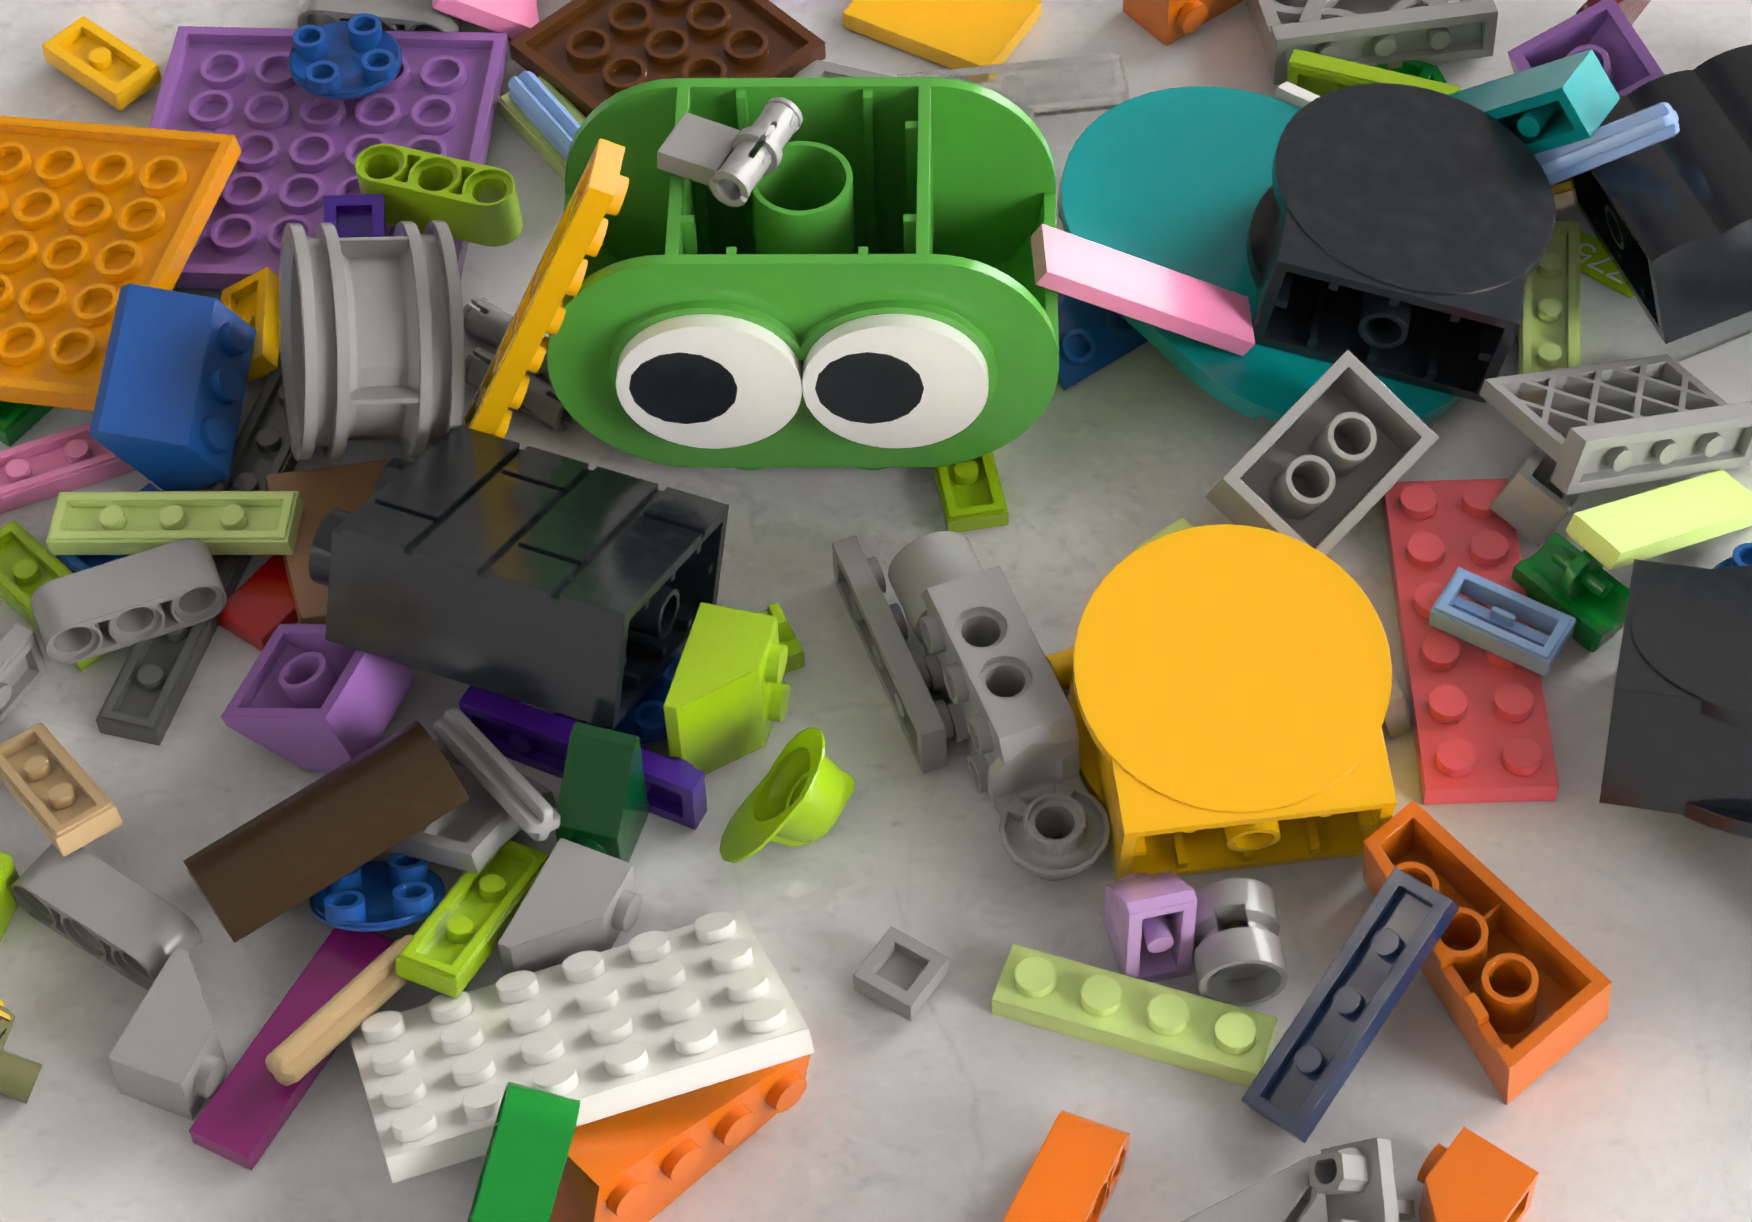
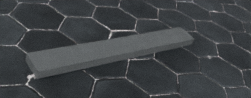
M280 354L278 357V368L270 372L236 439L229 478L214 483L211 491H266V475L294 471L298 461H296L292 454L289 442ZM212 555L227 599L235 592L252 555ZM216 616L205 622L133 644L96 718L100 733L160 746L218 627Z

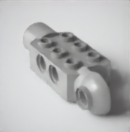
M939 531L915 539L902 548L893 558L888 569V578L916 638L924 645L926 655L923 657L931 679V687L928 689L932 694L941 693L954 727V737L951 738L955 743L964 741L970 754L967 756V765L974 787L978 793L988 792L998 815L1001 817L999 831L1002 845L1019 867L1041 879L1050 881L1065 880L1091 867L1107 847L1111 830L1106 810L1095 796L1087 792L1079 776V734L1075 714L1001 567L996 566L984 570L968 538L958 532ZM1048 836H1059V837H1062V838H1060V839H1050V838H1046V837H1048Z

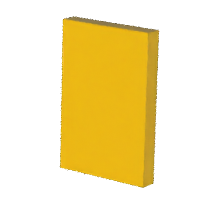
M853 0L843 12V27L988 83L1040 18L1042 1Z

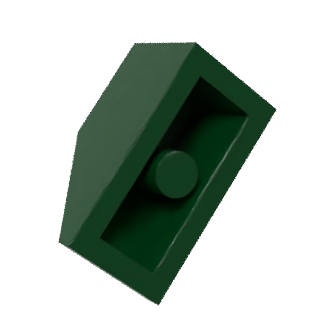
M575 721L570 734L557 805V812L560 814L559 828L555 829L557 842L560 838L623 861H630L649 814L639 736Z

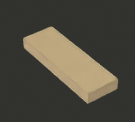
M38 723L0 744L1 783L63 857L124 824L112 801L43 723Z

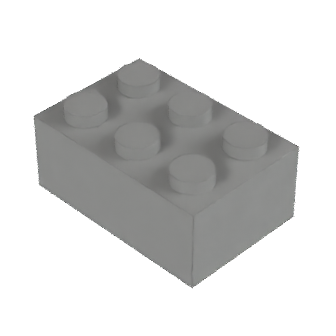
M1347 350L1205 497L1234 525H1247L1282 533L1302 541L1327 555L1438 440L1439 436Z

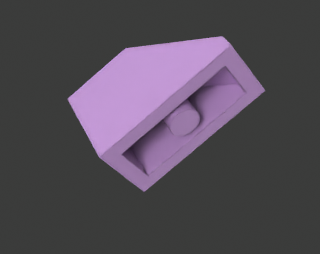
M1172 870L1151 875L1147 873H1134L1123 877L1117 882L1105 884L1103 922L1120 974L1152 983L1191 974L1197 898L1194 889Z

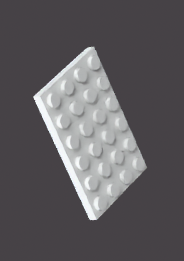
M742 910L731 913L727 911L711 912L699 917L694 924L668 932H644L632 938L628 944L602 952L592 950L581 951L567 957L562 964L539 971L521 970L511 972L501 977L496 984L469 992L462 991L457 999L442 993L433 998L429 1004L403 1012H378L366 1018L349 1035L392 1184L486 1155L494 1126L498 1125V1123L495 1124L508 1082L580 1100L577 1127L814 1053L808 1025Z

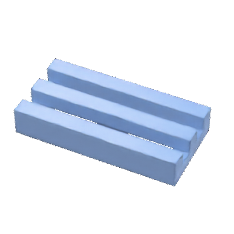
M1460 567L1457 568L1433 605L1428 620V625L1544 677L1551 670L1554 658L1557 659L1562 652L1565 640L1568 641L1573 634L1576 618ZM1458 594L1465 595L1492 608L1491 610L1458 596ZM1515 618L1523 622H1526L1532 626H1535L1541 630H1544L1550 633L1551 635H1546L1540 631H1537L1531 627L1515 621Z

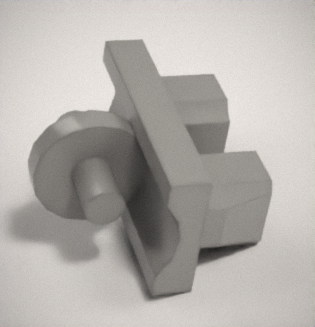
M1376 1137L1321 1149V1154L1309 1158L1310 1186L1315 1188L1318 1194H1325L1328 1222H1399L1416 1217L1413 1200L1397 1199L1391 1139Z

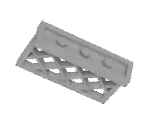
M1667 354L1489 378L1484 380L1479 394L1557 462L1550 482L1565 495L1707 473L1721 469L1749 466L1752 459V401L1734 404L1726 403ZM1660 377V378H1662L1664 381L1657 380V379H1654V378ZM1558 432L1567 434V437H1562Z

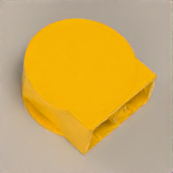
M1219 524L1187 528L1164 535L1132 552L1105 576L1092 594L1084 609L1077 630L1073 653V675L1068 702L1075 714L1079 734V775L1090 794L1095 796L1107 812L1111 828L1108 841L1115 882L1134 873H1147L1151 875L1172 870L1180 877L1363 855V841L1392 818L1397 799L1382 732V724L1389 705L1392 687V664L1388 641L1378 614L1366 594L1348 573L1322 552L1288 535L1253 526Z

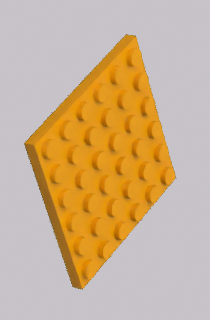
M0 116V401L94 411L120 287L130 283L173 290L242 152L235 135Z

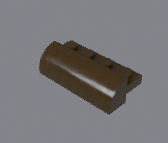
M416 720L183 860L198 890L212 908L224 930L235 943L470 800L437 744L421 723Z

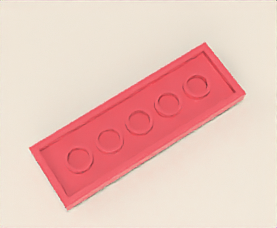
M1508 478L1396 482L1381 498L1423 805L1556 801L1559 783L1541 675L1428 625L1430 610L1458 567L1527 597L1526 589L1511 578L1514 566L1521 561L1517 531L1489 508ZM1460 593L1458 594V596H1461L1485 608H1488L1490 610L1492 608L1474 599H1471L1465 595H1462ZM1515 618V621L1533 628L1532 625Z

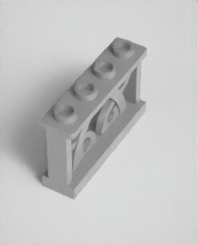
M1245 0L1246 5L1250 8L1268 57V70L1273 84L1287 81L1289 60L1294 48L1377 67L1378 64L1388 63L1387 70L1403 68L1402 61L1419 60L1428 64L1489 57L1493 56L1498 19V10L1494 0H1460V2L1449 3L1448 1L1450 0H1400L1389 11L1359 15L1348 10L1332 8L1340 0ZM1280 3H1288L1292 6H1286ZM1280 20L1297 23L1281 24Z

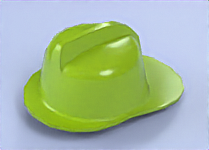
M808 727L798 732L785 745L768 774L734 813L721 837L719 851L724 861L736 863L745 860L761 850L769 841L791 847L811 844L825 836L836 823L854 791L855 781L825 755V737L819 728Z

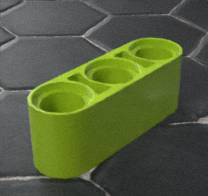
M381 143L372 145L364 149L356 157L354 165L361 194H384L387 224L397 225L399 221H413L419 231L425 232L426 225L431 220H443L448 224L453 239L491 247L507 245L516 240L522 232L523 222L514 177L508 171L394 144Z

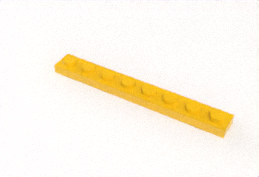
M601 138L599 139L462 421V426L505 438L512 416V410L508 408L519 410L530 381V374L526 372L530 371L537 374L543 362L549 339L545 334L548 333L556 336L566 313V310L563 309L565 294L576 297L580 290L588 265V260L583 259L585 254L596 257L601 248L608 227V219L604 218L605 214L616 217L623 204L629 185V178L619 175L625 147Z

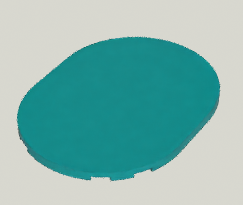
M1214 86L1169 88L1149 92L1114 106L1100 115L1084 130L1068 155L1059 185L1057 200L1058 218L1062 221L1064 232L1247 296L1251 319H1253L1258 289L1251 276L1247 261V234L1260 199L1273 185L1272 164L1279 139L1286 125L1302 108L1259 93ZM1120 314L1206 393L1227 407L1253 420H1257L1258 415L1278 422L1333 365L1332 363L1256 343L1244 356ZM1375 375L1426 425L1445 415L1463 399L1462 397Z

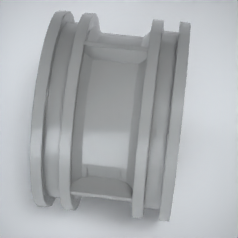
M431 220L426 225L425 232L420 233L413 221H399L395 227L393 237L339 238L336 228L331 222L318 223L315 227L314 235H306L300 223H287L283 231L280 253L279 331L286 424L294 458L296 461L310 460L313 456L314 448L322 447L327 460L341 459L345 453L347 440L400 439L403 450L408 457L420 456L426 450L428 444L432 443L433 445L450 429H457L459 426H462L465 394L463 303L457 254L448 224L443 220Z

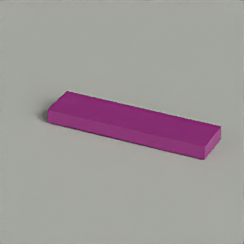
M334 927L190 1128L189 1133L193 1143L252 1171L339 1045L302 1079L289 1086L280 1084L265 1065L267 1055L395 942L394 940L374 931H349Z

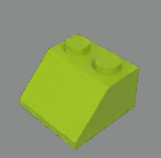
M700 603L663 705L670 757L684 759L696 769L704 771V774L707 775L766 746L774 721L783 722L786 717L791 693L790 684L782 683L787 664L788 648L787 645L779 644L776 616Z

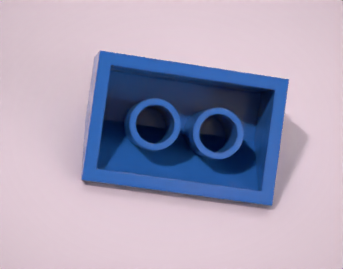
M130 283L120 287L89 435L164 491H194L229 478L256 330L217 298Z

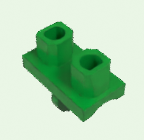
M1557 532L1534 555L1528 559L1521 560L1514 566L1511 578L1526 589L1528 598L1576 618L1573 639L1589 652L1597 651L1624 627L1629 589L1603 569L1604 565L1586 550L1581 552Z

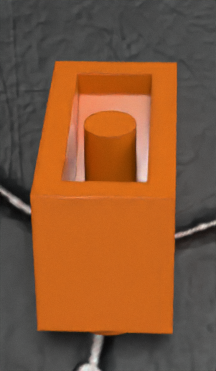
M1463 1127L1448 1148L1439 1143L1432 1149L1418 1173L1417 1180L1424 1184L1418 1211L1420 1221L1519 1222L1530 1207L1539 1172L1466 1127Z

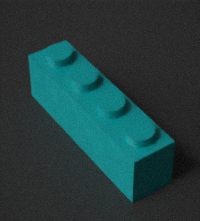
M1592 49L1448 94L1484 111L1512 131L1533 154L1591 138L1620 99Z

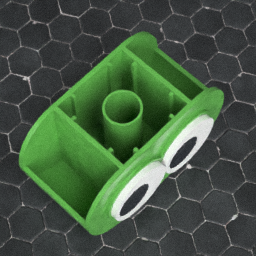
M939 77L660 79L629 87L603 101L587 116L575 133L566 161L564 211L600 138L625 147L619 175L629 178L628 189L619 213L616 217L605 214L604 218L608 219V227L601 248L596 257L585 254L583 259L588 260V265L580 290L576 297L565 294L563 309L566 310L563 322L557 335L549 334L547 368L556 396L575 421L601 441L635 457L684 468H737L741 470H758L763 468H860L864 470H880L887 467H940L965 462L1001 448L1030 428L1047 408L1053 397L1059 374L1058 292L1035 284L1030 237L1041 224L1057 229L1055 167L1050 149L1041 131L1031 118L1002 95L974 83ZM774 97H783L792 101L802 113L803 121L800 128L790 137L782 149L783 157L781 163L771 175L760 179L751 191L748 200L742 206L732 207L723 204L714 196L710 186L657 168V151L685 112L738 130L752 126L763 111L768 100ZM759 145V147H758L757 150L754 152V154L751 156V158H754V157H755V155L757 154V152L760 150V148H761L763 145Z

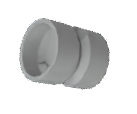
M1240 877L1214 881L1196 890L1197 911L1194 945L1197 948L1195 949L1194 960L1198 990L1201 995L1238 1007L1262 1003L1278 995L1287 985L1288 974L1283 943L1278 937L1280 922L1276 896L1271 887L1256 879Z

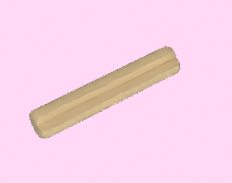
M409 934L397 939L267 1055L265 1065L280 1084L289 1086L302 1079L355 1031L366 1018L377 1011L409 982L407 979L396 976V957L413 935Z

